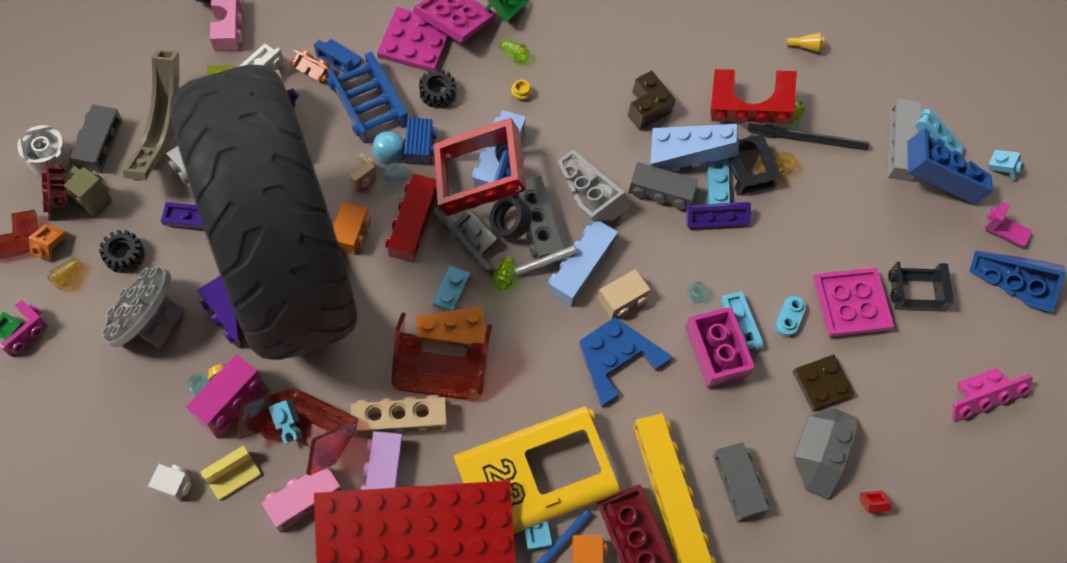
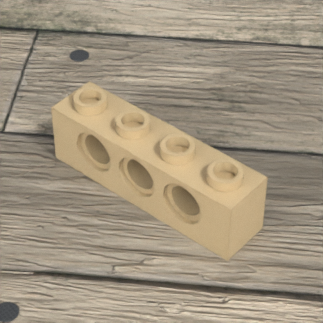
M438 395L427 396L426 399L405 397L403 400L397 401L391 398L381 399L380 402L359 400L351 404V432L353 438L373 436V432L412 434L447 431L445 397L440 398ZM420 410L428 412V415L423 418L418 417L416 414ZM398 411L405 413V416L401 419L393 417ZM374 413H379L382 415L381 418L376 421L369 419L370 416Z

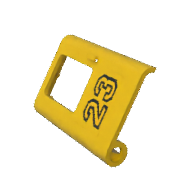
M585 406L453 455L463 483L510 480L514 534L620 494L617 480L593 424L596 422L592 409L587 410ZM585 431L600 465L601 472L550 493L540 494L525 457L526 451L576 432Z

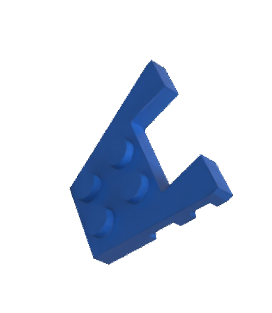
M615 317L579 340V346L586 367L590 372L594 390H596L601 407H604L619 396L617 390L606 377L640 353L655 371L672 359V356Z

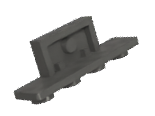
M436 207L434 211L438 215L436 217L443 226L447 225L451 229L450 234L457 241L461 240L465 245L463 247L470 256H475L479 260L477 264L483 271L495 273L497 268L489 261L485 254L499 241L497 236L471 209H468L454 222L442 209Z

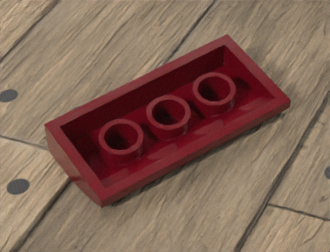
M641 484L596 502L620 563H673Z

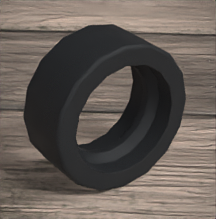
M514 197L499 199L490 212V227L500 237L507 239L520 238L527 232L530 226V208L527 203ZM515 206L517 211L516 221L510 229L506 230L504 227L505 214L511 207Z

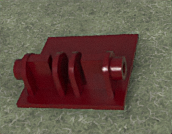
M46 161V169H42L43 213H48V221H51V204L62 207L67 202L66 188L64 187L66 180L65 168L61 164L49 167V161Z

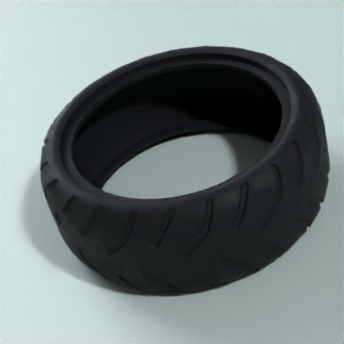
M244 65L189 81L180 87L172 96L170 102V115L176 141L217 268L250 348L263 359L284 360L341 340L351 333L356 326L358 319L357 307L325 199L282 79L269 66Z

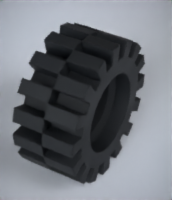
M434 69V73L429 70L428 75L424 73L422 75L423 78L419 80V92L422 102L424 104L427 102L429 107L433 104V107L436 109L437 105H440L441 108H444V104L449 106L450 101L453 102L454 97H456L455 78L451 77L449 72L445 74L443 69H441V72H438V69ZM442 85L445 87V90L436 93L432 92L430 87Z
M117 230L116 235L111 232L109 233L110 238L107 236L103 238L105 243H100L102 248L99 249L100 257L112 271L116 272L118 270L119 273H123L125 269L128 273L131 272L130 267L133 266L136 269L138 268L136 263L141 264L143 262L141 257L144 258L145 255L143 252L144 247L134 233L130 234L128 230H124L123 234L121 230ZM125 245L130 247L129 253L124 257L117 258L114 256L117 248Z

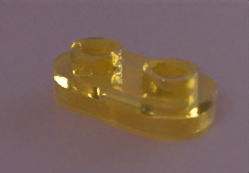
M771 153L779 174H790L794 171L797 159L792 153ZM759 155L755 162V169L758 173L767 172Z

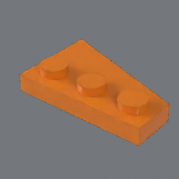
M482 306L415 316L419 340L443 344L448 342L461 344L464 347L476 346L489 350Z

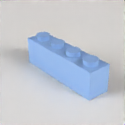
M595 220L592 225L588 224L582 233L583 238L581 241L577 240L574 243L578 253L569 256V258H564L559 266L561 269L558 274L553 273L549 279V294L571 307L615 243L618 232L598 220Z

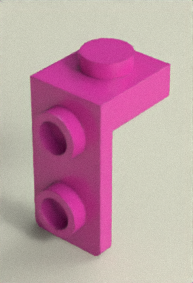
M1002 201L996 208L992 207L987 215L988 222L984 229L1023 248L1027 244L1032 231L1006 218L1005 216L1010 205Z
M23 300L17 303L15 307L29 321L0 345L10 357L20 352L31 339L39 336L43 329L48 326L39 317L42 312L34 304L28 306Z

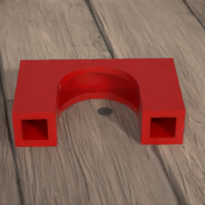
M715 69L710 109L711 121L758 122L761 124L794 123L797 71L776 70L775 90L772 96L764 102L750 104L741 101L734 93L735 70Z

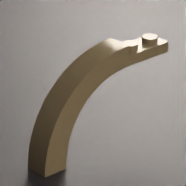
M157 49L151 57L152 95L148 121L138 148L123 169L124 178L135 181L147 180L153 168L160 166L166 155L173 132L170 102L172 96L179 89V51Z

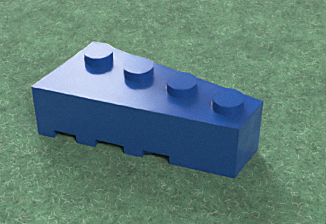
M923 128L907 141L909 174L973 204H976L993 192L992 175L972 161L967 163L961 156L962 154L957 150L950 151L944 146L945 142L940 138L935 140L929 136L930 131L926 128Z

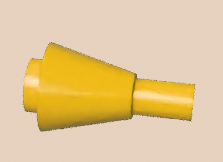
M820 33L800 38H787V46H800L801 48L819 52L820 48H824V37H821Z

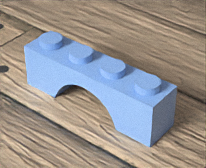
M502 110L500 117L496 116L494 123L511 117L519 128L521 139L525 130L526 117ZM508 141L489 146L486 150L481 151L479 167L474 168L471 177L474 180V188L493 182L499 165L496 155L501 149L508 146Z

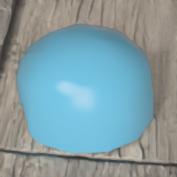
M386 131L379 133L375 137L373 155L379 162L395 164L403 158L404 141L399 134Z

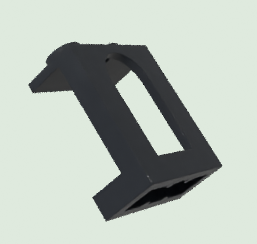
M750 135L740 139L739 152L757 148L767 172L748 176L740 153L738 156L728 158L737 180L734 187L737 195L775 187L781 177L764 135Z
M896 262L889 270L888 280L892 286L890 298L894 302L895 310L945 312L954 304L948 263H939L935 269L901 268L900 262ZM903 281L933 282L935 300L905 299Z

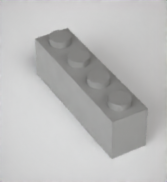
M896 99L890 109L888 178L911 182L915 178V176L908 173L907 141L920 132L916 128V124L922 113L921 102Z

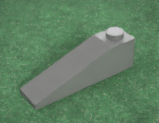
M570 151L557 161L579 209L592 220L613 221L629 209L625 192L576 151Z

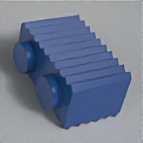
M408 118L404 153L405 163L431 164V157H435L432 139L437 138V127H433V120L431 118Z

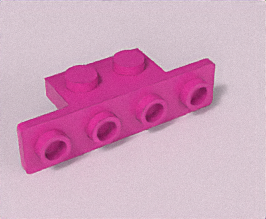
M997 368L962 380L958 382L957 389L967 398L953 403L951 418L956 422L997 405L1007 403L1015 398L1025 396L1031 391L1033 377L1028 374L1011 381Z

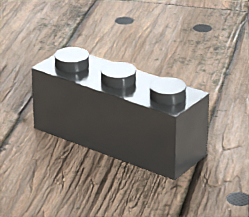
M92 104L89 112L85 115L84 125L77 134L76 144L70 150V159L75 167L78 169L84 167L88 171L102 173L123 121L117 109Z
M637 162L628 193L638 198L644 197L659 204L664 203L674 206L676 209L686 210V206L692 203L698 179Z
M744 442L717 449L713 454V458L736 521L739 522L763 515L769 510V500L766 493L761 490L759 473L753 469L750 450L745 448Z

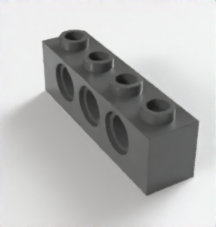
M542 176L525 179L527 191L514 195V198L527 203L530 208L531 222L525 236L526 239L531 241L530 253L532 258H536V260L564 249ZM528 201H535L536 203L531 204ZM540 219L541 222H535L533 220ZM544 237V238H546V239H548V240H547V241H541V240H539L538 238Z

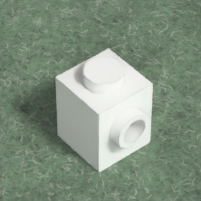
M159 464L148 487L155 493L181 502L182 497L186 496L191 488V478L182 467L173 465L170 468Z

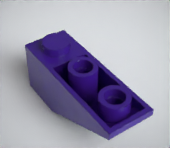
M218 276L197 290L201 296L198 301L205 311L211 310L213 315L210 317L216 326L220 327L222 325L226 330L223 334L230 344L235 342L238 348H241L242 341L238 320L221 276Z

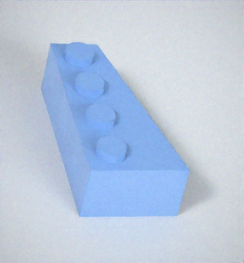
M737 124L653 128L651 166L675 172L679 171L682 167L690 165L695 167L709 160L714 162L739 155Z

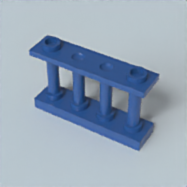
M372 51L365 54L366 63L363 64L364 66L339 76H335L332 69L328 68V78H326L330 90H335L353 124L352 130L355 136H360L363 143L367 142L365 132L391 120L397 121L400 127L407 125L408 115ZM366 73L372 75L373 79L371 82L346 92L343 91L340 85ZM373 89L381 91V97L354 108L349 102V99ZM383 104L390 107L389 113L362 124L357 116Z

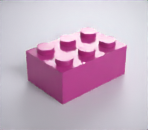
M732 307L689 317L685 330L707 388L750 376L755 366Z
M236 354L186 406V409L197 423L217 438L220 434L226 433L231 427V422L237 416L239 417L247 410V405L262 394L265 384L258 370Z

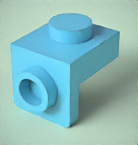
M995 150L988 167L992 171L1010 173L1011 180L1016 181L1018 175L1023 172L1024 162H1021L1020 153Z

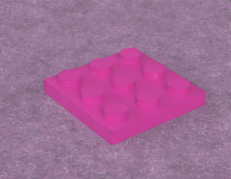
M423 0L414 6L413 11L421 19L460 43L493 21L496 15L490 9L486 12L484 10L485 6L476 0Z
M396 7L377 51V58L424 71L431 70L434 73L449 35L421 19L413 11Z
M877 267L820 273L813 276L828 337L887 331L894 328Z

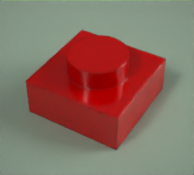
M882 490L860 493L859 501L868 513L879 514L891 511L892 502Z

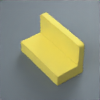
M244 445L200 471L218 500L224 499L261 475Z

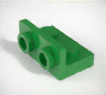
M487 0L489 5L484 10L487 12L493 7L506 22L529 1Z

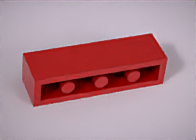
M413 173L411 181L407 180L405 185V198H401L399 202V215L393 219L392 229L394 230L391 236L388 235L385 243V248H388L389 257L411 263L415 261L437 195L436 179Z

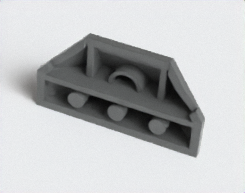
M834 408L810 415L807 418L794 455V460L806 491L826 500L830 498L843 473L857 432L856 417Z

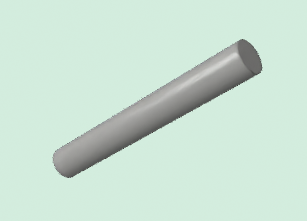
M573 245L514 268L515 274L520 276L577 254V248Z

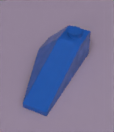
M975 250L969 270L985 281L1003 289L1009 295L1020 299L1024 304L1049 312H1054L1066 274L1064 265Z

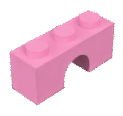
M211 0V7L215 18H225L220 22L210 23V40L214 51L239 50V42H242V32L239 29V25L243 23L242 14L239 13L240 9H243L242 0Z

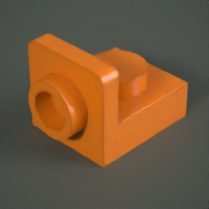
M47 223L29 236L31 255L49 262L52 259V249L66 238L65 231Z

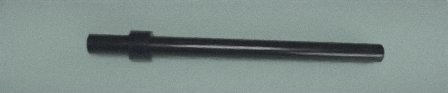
M748 123L747 131L763 133L764 136L771 137L772 135L866 150L869 148L868 141L774 127L773 124L765 123L760 125Z

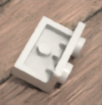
M263 44L240 66L264 65L269 66L273 70L278 69L284 61L282 51L279 48L273 50L267 44Z

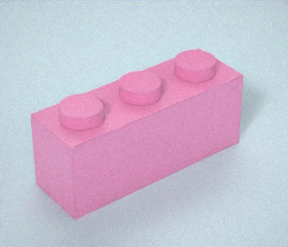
M326 463L311 467L305 476L292 479L286 484V488L279 492L274 491L265 497L262 505L279 532L314 511V493L342 491Z

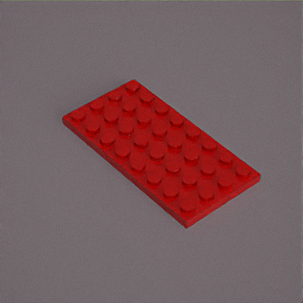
M510 480L314 493L316 563H515Z

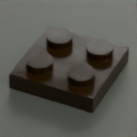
M834 354L797 367L792 371L812 411L845 400L855 394Z

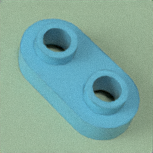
M790 296L782 305L775 322V330L782 337H791L798 330L806 310L805 302L800 297ZM792 304H796L798 308H794ZM784 322H789L791 326H786Z

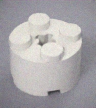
M39 125L28 129L23 139H19L18 152L31 171L37 176H42V169H46V161H49V167L61 164L65 170L68 169L70 149L59 131L52 129L50 126Z

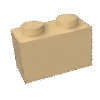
M634 269L599 289L597 300L611 319L616 316L622 317L629 312L631 307L635 305L639 307L648 300L650 288L637 270Z

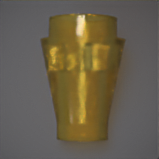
M73 257L52 269L47 278L56 288L62 289L70 284L83 265L77 258Z

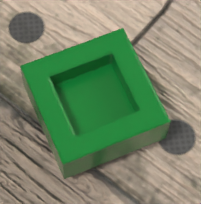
M3 311L0 315V338L6 341L24 324Z

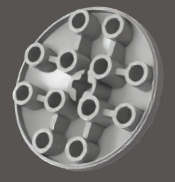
M156 266L152 269L147 267L129 288L125 287L118 295L120 300L116 306H112L105 316L108 320L101 336L104 337V341L112 347H119L138 335L156 348H161L170 333L169 331L184 311L182 307L166 297L171 282V274L167 269L162 266Z

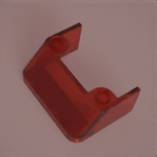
M401 312L395 328L391 377L394 388L404 392L438 395L474 401L479 399L484 388L492 325H487L484 344L473 343L469 345L465 357L421 351L422 343L420 338L414 334L404 333L406 313Z
M283 388L243 402L241 404L236 438L243 439L258 433L267 440H275L277 437L282 436L283 431L282 428L276 430L268 407L292 398L300 420L295 422V425L302 432V438L295 441L310 448L306 474L309 476L336 464L357 430L358 419L355 416L296 388Z

